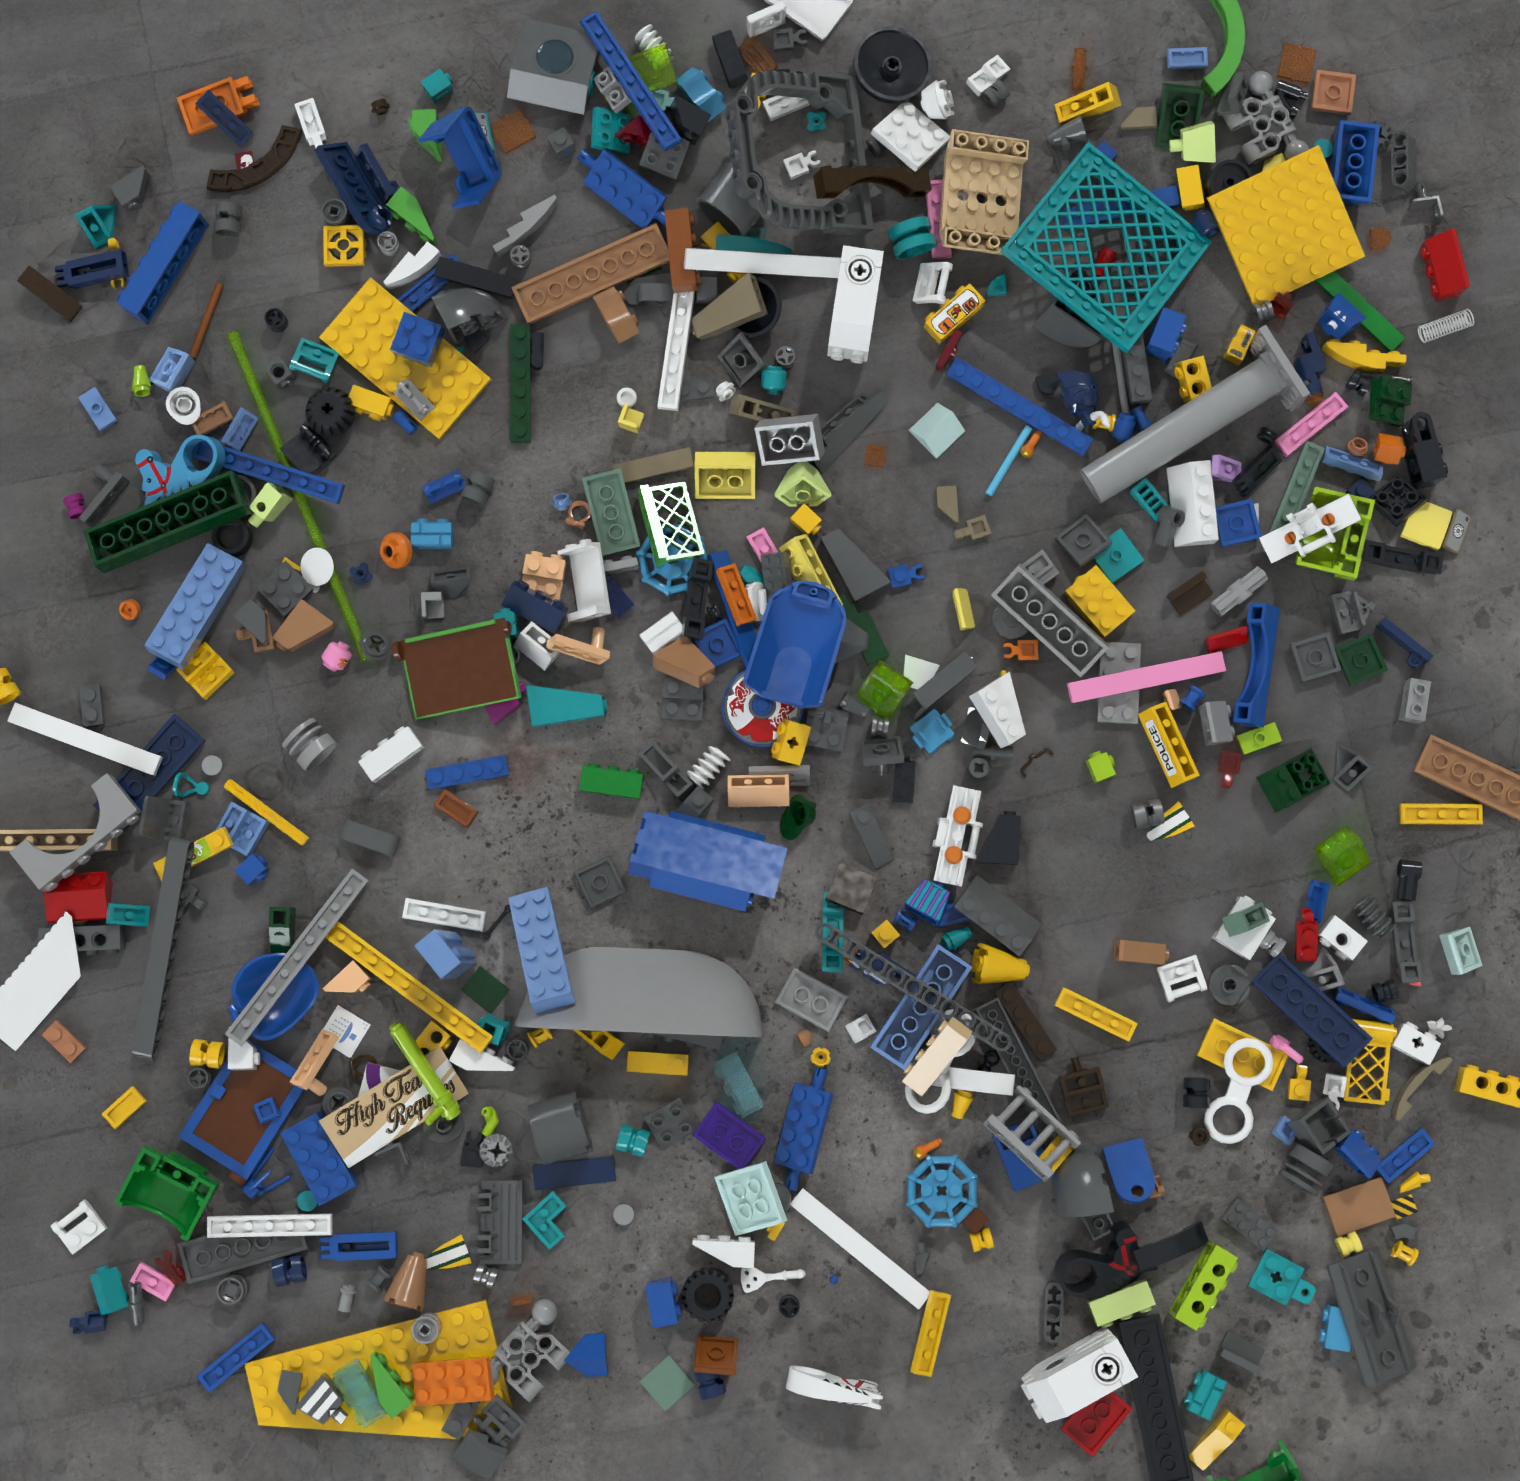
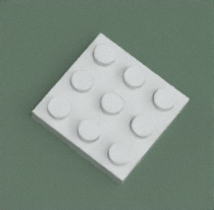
M909 101L901 103L875 126L870 133L915 172L946 145L950 138L945 131Z

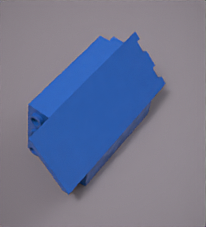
M644 811L634 850L630 857L631 863L628 874L651 879L649 887L746 911L747 905H752L755 894L775 899L788 848L764 842L766 835L671 811L667 817Z

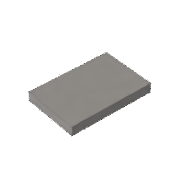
M794 967L775 1003L829 1032L848 996Z

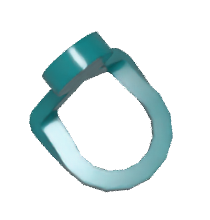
M179 772L174 778L173 793L178 798L187 797L195 792L200 795H206L210 791L209 784L205 782L196 783L186 773ZM180 778H186L196 788L185 793H179L178 784Z

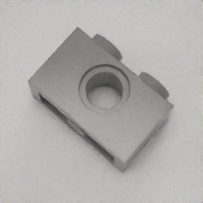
M1415 678L1405 680L1399 714L1400 721L1418 724L1425 721L1431 681Z

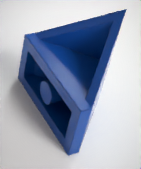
M606 1333L585 1334L564 1361L587 1377L608 1376Z

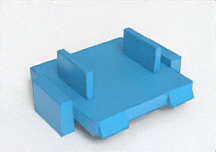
M934 708L930 709L927 715L918 722L915 721L909 726V729L914 734L912 740L919 749L924 747L930 754L937 751V747L946 740L950 741L955 737V733L950 728L952 725L951 721L944 713L940 715Z

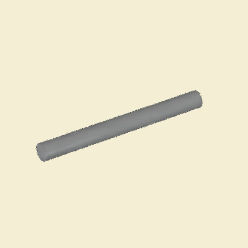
M1112 343L1121 412L1130 414L1121 349Z

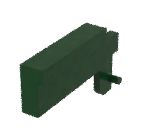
M846 593L839 595L843 603L842 606L845 609L846 618L869 635L867 649L861 651L867 666L889 657V653L868 610L858 613L854 603L850 604Z

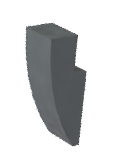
M651 741L638 753L681 802L696 789L693 783L654 741Z

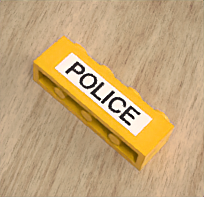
M1167 702L1160 703L1139 713L1140 721L1170 787H1176L1200 776Z

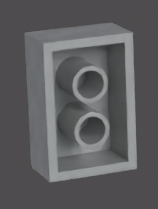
M818 414L760 420L755 426L762 466L820 460L825 453Z

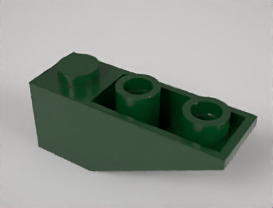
M270 907L269 937L271 954L287 953L293 946L296 908Z

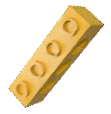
M1469 1064L1466 1067H1459L1454 1091L1520 1108V1099L1516 1095L1517 1090L1520 1088L1518 1077L1507 1075L1506 1078L1499 1077V1072L1488 1069L1486 1073L1480 1072L1479 1067ZM1479 1077H1482L1484 1081L1483 1086L1478 1088L1476 1081ZM1501 1082L1504 1088L1501 1093H1498L1496 1086Z

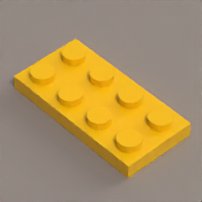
M1213 1018L1196 1056L1225 1069L1224 1056L1230 1045L1240 1039L1257 1038ZM1261 1041L1271 1051L1274 1061L1270 1075L1258 1085L1273 1091L1288 1055L1284 1051L1275 1049L1270 1044ZM1245 1047L1235 1053L1232 1065L1237 1074L1250 1078L1262 1071L1265 1059L1260 1050L1254 1047Z

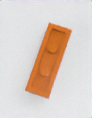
M736 563L715 570L736 625L741 626L757 620Z

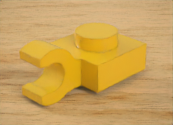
M1296 1064L1295 1078H1289L1288 1099L1310 1100L1311 1080H1305L1307 1066Z

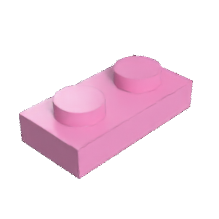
M143 1262L139 1264L130 1280L133 1284H135V1281L141 1282L142 1289L165 1302L169 1299L178 1283Z

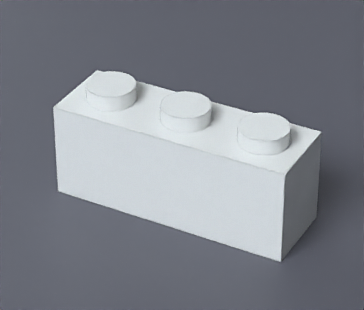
M400 727L394 732L395 736L391 739L385 738L377 744V749L374 751L369 750L361 755L362 759L358 762L372 782L376 783L425 748L410 727Z

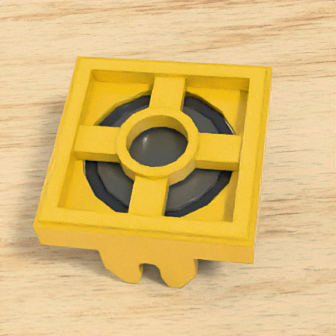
M359 225L323 226L325 267L365 266V257H367L365 248L367 243L364 238V230Z

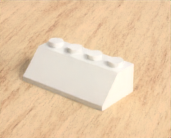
M1211 461L1188 462L1166 468L1170 507L1182 510L1185 513V521L1181 527L1176 529L1173 538L1174 547L1216 543L1219 538Z

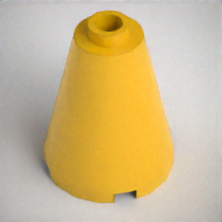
M982 943L977 945L980 947L979 950H974L971 962V972H975V978L971 977L974 984L1021 981L1029 976L1030 965L1022 958Z

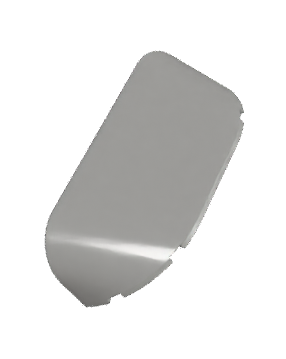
M590 947L566 954L576 1003L535 1014L527 991L515 1023L517 1027L763 1037L762 1020L754 994L743 978L726 963L707 954L686 950Z

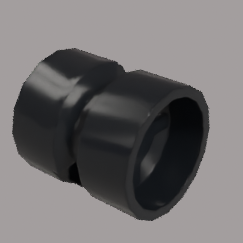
M1185 1077L1183 1089L1186 1091V1094L1183 1095V1107L1210 1108V1096L1207 1095V1092L1210 1091V1079Z

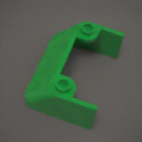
M1282 1439L1278 1440L1280 1450H1274L1269 1454L1267 1459L1268 1465L1236 1481H1302L1298 1466ZM1211 1475L1207 1476L1208 1481H1213ZM1219 1478V1479H1217V1480H1215V1481H1230V1480H1229V1479H1224V1478Z

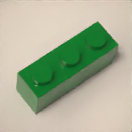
M588 763V766H582L579 790L581 792L641 800L644 775L640 774V770L628 769V772L620 771L619 767L608 766V769H601L599 764Z

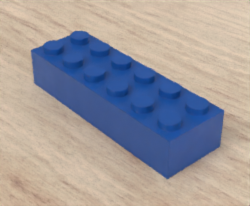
M181 201L171 208L168 220L162 223L157 238L151 241L149 251L140 259L136 272L130 275L125 290H122L118 295L117 304L127 314L146 325L149 324L209 226L200 212Z

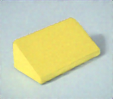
M955 588L952 595L959 628L961 631L975 628L967 589Z

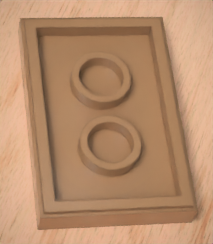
M1380 1176L1322 1196L1337 1237L1396 1217L1385 1184Z

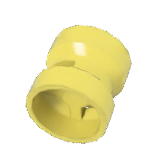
M1355 1231L1348 1233L1347 1238L1338 1237L1335 1239L1336 1247L1342 1258L1350 1256L1352 1251L1355 1253L1363 1251L1362 1244Z

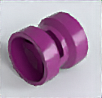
M82 493L72 494L63 498L64 505L69 509L67 512L69 519H78L87 508L84 506V496Z

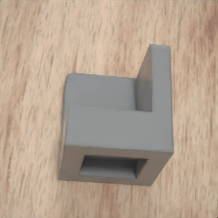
M421 592V609L424 619H443L445 617L444 594L442 592Z

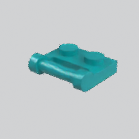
M301 338L289 369L304 372L322 379L324 383H328L339 353L323 345ZM299 360L306 361L308 363L314 364L326 370L325 372H323L321 370L302 364L299 362Z

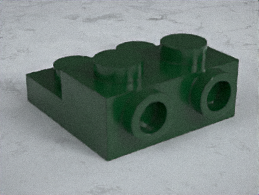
M1381 375L1380 378L1371 380L1369 420L1396 427L1404 426L1405 406L1411 405L1412 385L1407 384L1405 379L1392 380L1390 375Z

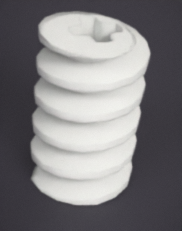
M649 24L636 34L634 43L636 46H639L641 52H644V56L648 58L650 64H653L655 70H662L675 57H669L672 50H664L667 44H659L662 41V37L655 38L658 32L656 30L650 32L653 26Z
M709 746L710 754L703 753L705 760L700 758L697 760L700 766L693 764L694 772L687 771L690 780L702 790H704L702 784L710 785L707 778L715 779L713 771L720 773L718 766H726L723 760L731 761L728 756L716 747Z

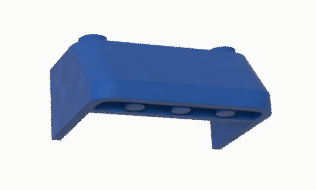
M463 107L431 123L419 138L420 143L431 140L436 143L444 141L459 171L455 181V188L460 196L452 205L453 209L480 204L501 176L500 165L471 107Z

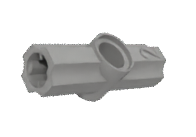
M1257 566L1242 579L1239 578L1226 589V592L1210 603L1213 611L1222 617L1234 606L1239 605L1251 596L1254 590L1262 586L1268 580L1267 574Z

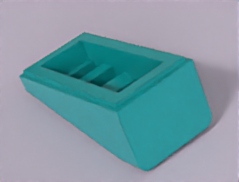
M1146 477L1129 492L1155 522L1158 521V513L1155 514L1154 510L1160 505L1162 507L1169 506ZM1145 487L1147 490L1140 495L1138 492ZM1150 493L1152 496L1145 501L1143 498ZM1156 499L1158 502L1150 508L1149 504Z

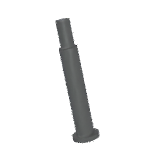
M1358 370L1362 376L1370 377L1373 380L1380 378L1381 375H1390L1392 380L1405 379L1407 384H1413V376L1409 378Z

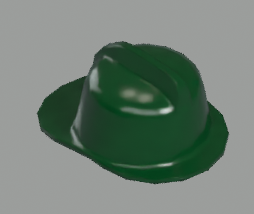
M796 794L791 798L789 806H787L780 820V832L785 839H796L804 827L814 822L816 803L806 800L801 794Z

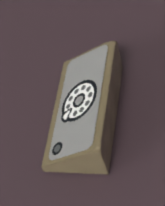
M1456 508L1452 511L1450 523L1440 548L1459 554L1472 517Z

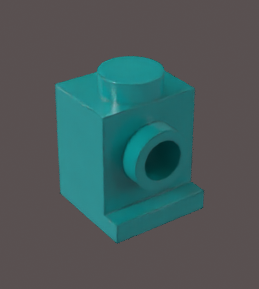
M490 1013L484 1017L482 1016L477 1023L478 1026L494 1037L491 1043L497 1046L506 1040L512 1022H506Z

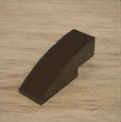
M30 265L17 280L23 287L70 322L83 307Z

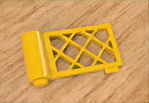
M1353 1019L1373 1038L1367 1044V1046L1372 1047L1368 1049L1365 1046L1366 1052L1358 1058L1355 1057V1061H1351L1346 1066L1345 1076H1347L1342 1100L1385 1105V1101H1389L1390 1089L1387 1088L1390 1049L1392 1041L1397 1036V1028L1392 1023ZM1377 1047H1385L1384 1056L1377 1060L1371 1052ZM1369 1054L1375 1063L1366 1070L1360 1061ZM1358 1063L1364 1072L1357 1078H1354L1351 1074V1068ZM1376 1066H1379L1382 1069V1076L1375 1081L1369 1072ZM1365 1075H1368L1373 1083L1364 1090L1358 1081ZM1356 1083L1362 1092L1356 1097H1349V1088ZM1377 1086L1380 1090V1100L1371 1099L1367 1092Z

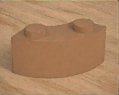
M611 286L592 297L618 344L640 333L637 328L639 322L634 314L631 315L624 304L626 299L621 290L617 291L614 286Z

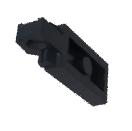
M903 746L904 763H895L892 802L913 803L916 763L915 758L910 757L911 747Z

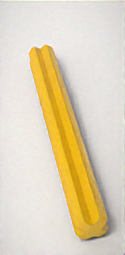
M229 779L225 783L224 788L294 841L302 846L306 844L309 839L307 835L235 781Z

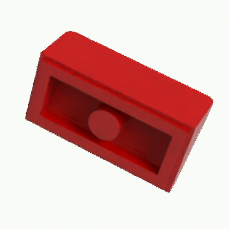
M1247 626L1207 637L1204 641L1208 653H1215L1247 643L1248 629Z

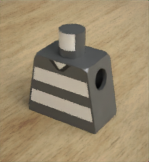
M326 1372L320 1376L295 1406L322 1424H325L330 1417L341 1424L349 1415L340 1407L346 1397Z

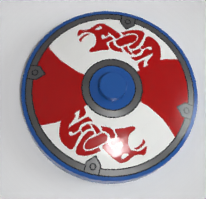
M745 670L734 677L725 690L722 700L724 721L729 731L741 742L754 747H771L777 740V728L783 718L800 722L803 709L762 698L743 685Z

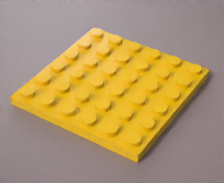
M1319 145L1207 197L1252 305H1261L1267 300L1272 301L1365 257Z

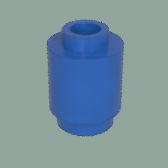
M1123 412L1119 413L1111 435L1115 437L1114 441L1123 443L1132 437L1136 423L1134 415Z

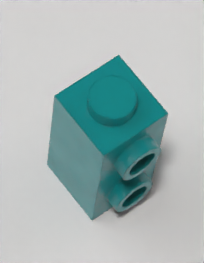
M108 1265L97 1268V1273L89 1275L101 1315L128 1307V1295L123 1289L122 1275L117 1266L109 1268Z

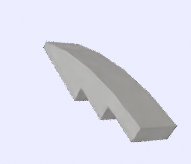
M555 195L520 213L522 221L506 229L509 237L493 245L498 258L510 252L514 246L524 242L548 219L558 205Z

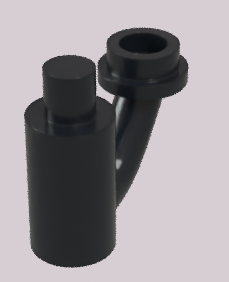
M1279 80L1274 92L1276 95H1279L1284 107L1289 111L1290 118L1295 119L1299 107H1296L1295 104L1291 107L1285 97L1297 101L1298 98L1306 100L1308 96L1307 92L1302 91V87L1283 80Z

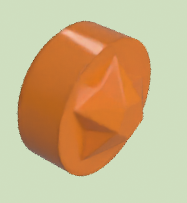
M127 599L120 604L119 612L124 619L132 620L140 615L141 607L136 600Z

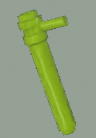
M400 1021L391 1025L389 1028L391 1036L433 1098L432 1102L436 1109L425 1119V1123L430 1126L440 1116L446 1118L447 1121L458 1116L461 1112L459 1109L460 1105L456 1100H453V1094L445 1088L406 1026L401 1024Z

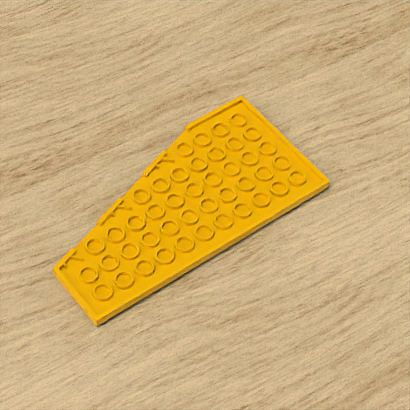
M487 1299L434 1313L442 1321V1330L437 1338L428 1344H421L412 1336L411 1328L413 1323L419 1318L417 1317L245 1363L258 1425L456 1439L441 1431L456 1403L416 1406V1401L414 1400L401 1413L391 1419L378 1400L370 1355L376 1350L378 1353H383L388 1360V1366L391 1370L395 1369L401 1376L400 1381L404 1386L407 1385L414 1393L413 1398L415 1399L411 1364L415 1362L489 1356L491 1361L496 1356L493 1352L498 1348ZM502 1366L499 1370V1379L493 1386L494 1396L498 1394L513 1408ZM282 1370L303 1373L299 1401L320 1376L326 1372L346 1397L340 1407L349 1415L341 1424L332 1417L325 1424H322L297 1409L296 1415H292L278 1393ZM481 1401L479 1403L462 1437L466 1435L469 1429L479 1433L481 1432L477 1428L478 1425H476L472 1420L477 1415H479L483 1419L487 1417V1415L482 1412V1409L490 1401ZM493 1421L489 1424L493 1429L499 1428Z

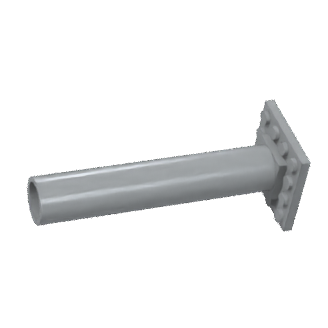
M1266 325L1258 329L1249 345V353L1255 361L1080 469L1082 478L1099 503H1103L1275 395H1281L1283 406L1287 410L1290 409L1291 412H1294L1302 405L1310 392Z

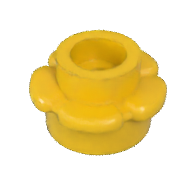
M815 1048L811 1055V1062L815 1063V1066L819 1068L828 1065L831 1061L830 1052L826 1048Z

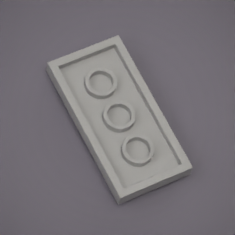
M1107 642L1109 648L1099 658L1098 677L1139 669L1141 644ZM1139 690L1097 698V723L1138 724Z

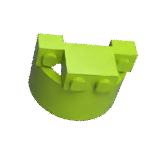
M1315 487L1308 504L1313 502L1316 508L1319 509L1347 494ZM1350 495L1362 520L1335 532L1333 535L1336 542L1325 544L1307 553L1306 557L1302 558L1299 551H1296L1295 564L1335 574L1334 577L1355 581L1358 576L1362 550L1375 500ZM1323 529L1302 539L1301 543L1305 546L1327 535V532Z

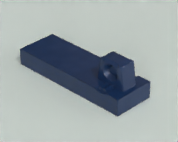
M209 89L195 103L239 147L253 134Z
M367 143L362 144L355 156L383 204L386 205L400 187L396 181H389L369 145Z
M1386 617L1376 625L1379 630L1410 654L1406 663L1413 669H1417L1421 664L1429 662L1433 657L1430 652Z

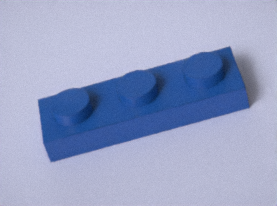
M1340 986L1334 990L1335 1000L1340 1005L1345 1007L1349 1005L1361 1014L1367 1015L1368 1013L1375 1016L1380 1022L1385 1023L1387 1021L1393 1024L1396 1018L1393 1008L1377 1003Z
M1420 1127L1386 1155L1376 1170L1386 1183H1390L1431 1149L1435 1143L1425 1130Z

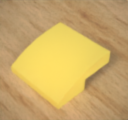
M1426 502L1404 521L1400 537L1438 551L1445 537L1453 512Z

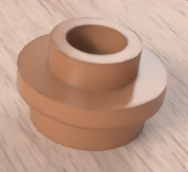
M1356 437L1348 443L1347 448L1351 454L1363 456L1368 451V444L1364 439Z

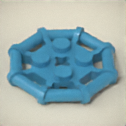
M677 522V524H674L673 526L678 528L681 523ZM684 526L680 529L689 536L692 533L691 530ZM664 527L662 530L663 535L675 533L668 527ZM677 534L673 541L683 546L684 542L679 540V534ZM647 536L635 554L638 558L642 582H646L668 597L671 594L686 591L687 575L690 572L693 558L678 560L677 564L672 563V565L669 562H665L663 566L656 567L653 554L647 553L651 546ZM700 536L705 554L699 558L708 560L704 545L705 539L703 536ZM691 543L686 545L685 548L691 551L697 545ZM671 544L667 548L669 556L677 555L680 551ZM646 558L653 560L655 570L650 573ZM658 574L667 580V584L664 585L653 577ZM684 578L687 582L671 586V582L675 579Z
M929 1154L906 1177L908 1179L906 1206L919 1217L927 1228L959 1227L958 1224L978 1206V1175L974 1174L956 1154L954 1156H931ZM935 1164H950L948 1170H937ZM930 1166L932 1172L924 1180L918 1179ZM956 1167L966 1177L965 1179L960 1180L954 1174ZM916 1183L921 1185V1198L916 1199ZM969 1184V1200L965 1199L963 1195L964 1185ZM946 1186V1196H938V1188ZM962 1202L965 1203L966 1205L956 1215H954L953 1211ZM925 1203L931 1209L929 1216L919 1207V1204ZM945 1212L949 1214L950 1218H935L937 1213Z

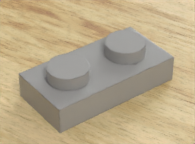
M624 556L620 561H603L605 576L639 569L637 557Z

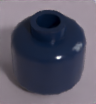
M1205 207L1194 215L1192 224L1200 236L1212 238L1220 232L1212 209Z

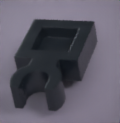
M471 1131L467 1132L466 1139L469 1145H463L461 1166L482 1168L483 1160L480 1157V1146H478L483 1137L482 1132H478L476 1140L471 1138Z

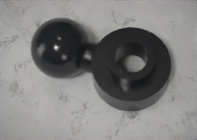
M988 1050L985 1052L983 1057L984 1063L976 1070L991 1072V1066L997 1065L1000 1061L997 1051Z

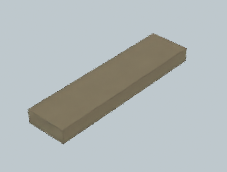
M690 447L612 465L613 470L621 468L624 482L627 484L694 468Z

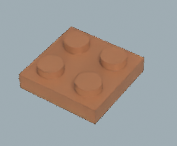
M1316 70L1311 110L1351 115L1356 75Z

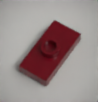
M957 329L954 330L937 361L936 369L943 371L949 358L954 359L959 349L956 346L963 332Z

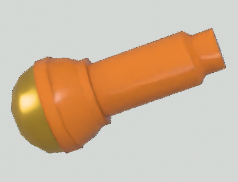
M1037 430L1029 442L1021 447L1020 453L1024 458H1031L1033 456L1034 447L1042 434L1041 431Z
M941 1138L935 1139L926 1145L916 1146L913 1149L915 1158L924 1159L928 1152L943 1143Z

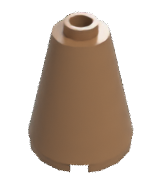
M412 1252V1255L406 1256L384 1296V1302L423 1312L427 1274V1260L424 1259V1254Z

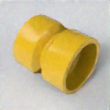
M0 668V705L14 700L21 694L16 683L11 682L12 676L7 668Z
M194 1039L190 1049V1065L203 1067L206 1064L208 1068L220 1069L225 1055L224 1042L212 1041L208 1044L207 1040Z

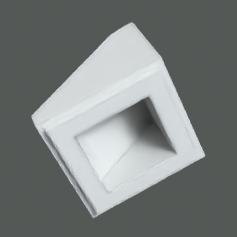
M867 1014L845 1026L854 1043L860 1042L877 1032Z

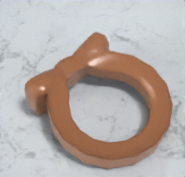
M585 501L573 502L568 508V517L565 519L566 524L584 530L586 527L585 523L591 518L588 503ZM577 506L585 507L588 512L587 516L580 521H575L572 515V510Z

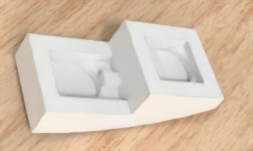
M996 55L986 62L982 69L970 76L965 83L979 97L982 95V91L986 88H991L996 80L1004 77L1010 71V68Z

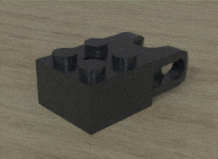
M1418 412L1402 426V435L1406 446L1404 459L1411 485L1416 490L1437 485L1448 474L1447 464L1442 459L1443 448L1438 443L1432 418L1426 412ZM1422 418L1423 420H1425V426H1423L1422 422L1417 419Z

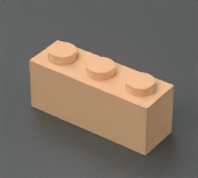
M789 774L728 776V807L789 806Z

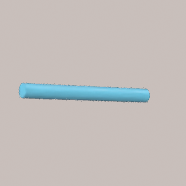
M1025 425L987 488L986 495L993 496L1032 431L1031 427Z

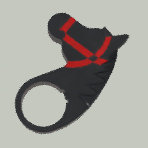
M1120 1221L1114 1223L1111 1227L1110 1232L1113 1240L1110 1242L1105 1255L1079 1249L1066 1251L1057 1259L1054 1266V1275L1067 1294L1080 1298H1096L1116 1292L1135 1281L1143 1272L1154 1271L1158 1267L1154 1266L1138 1271L1132 1254L1133 1250L1140 1248L1137 1244L1136 1234L1127 1223ZM1077 1262L1090 1264L1091 1273L1089 1277L1076 1284L1064 1282L1065 1272L1072 1264Z

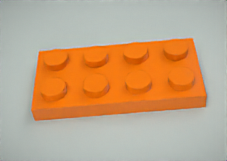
M490 1356L415 1362L411 1364L416 1406L481 1402L495 1399Z

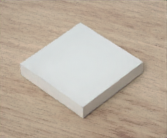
M781 1L747 16V33L749 38L785 24L786 6L784 2Z

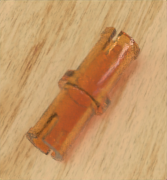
M1082 48L1074 49V65L1071 68L1073 72L1072 90L1077 88V91H1081L1085 88L1084 81L1085 73L1087 72V49L1083 48V51H1081Z

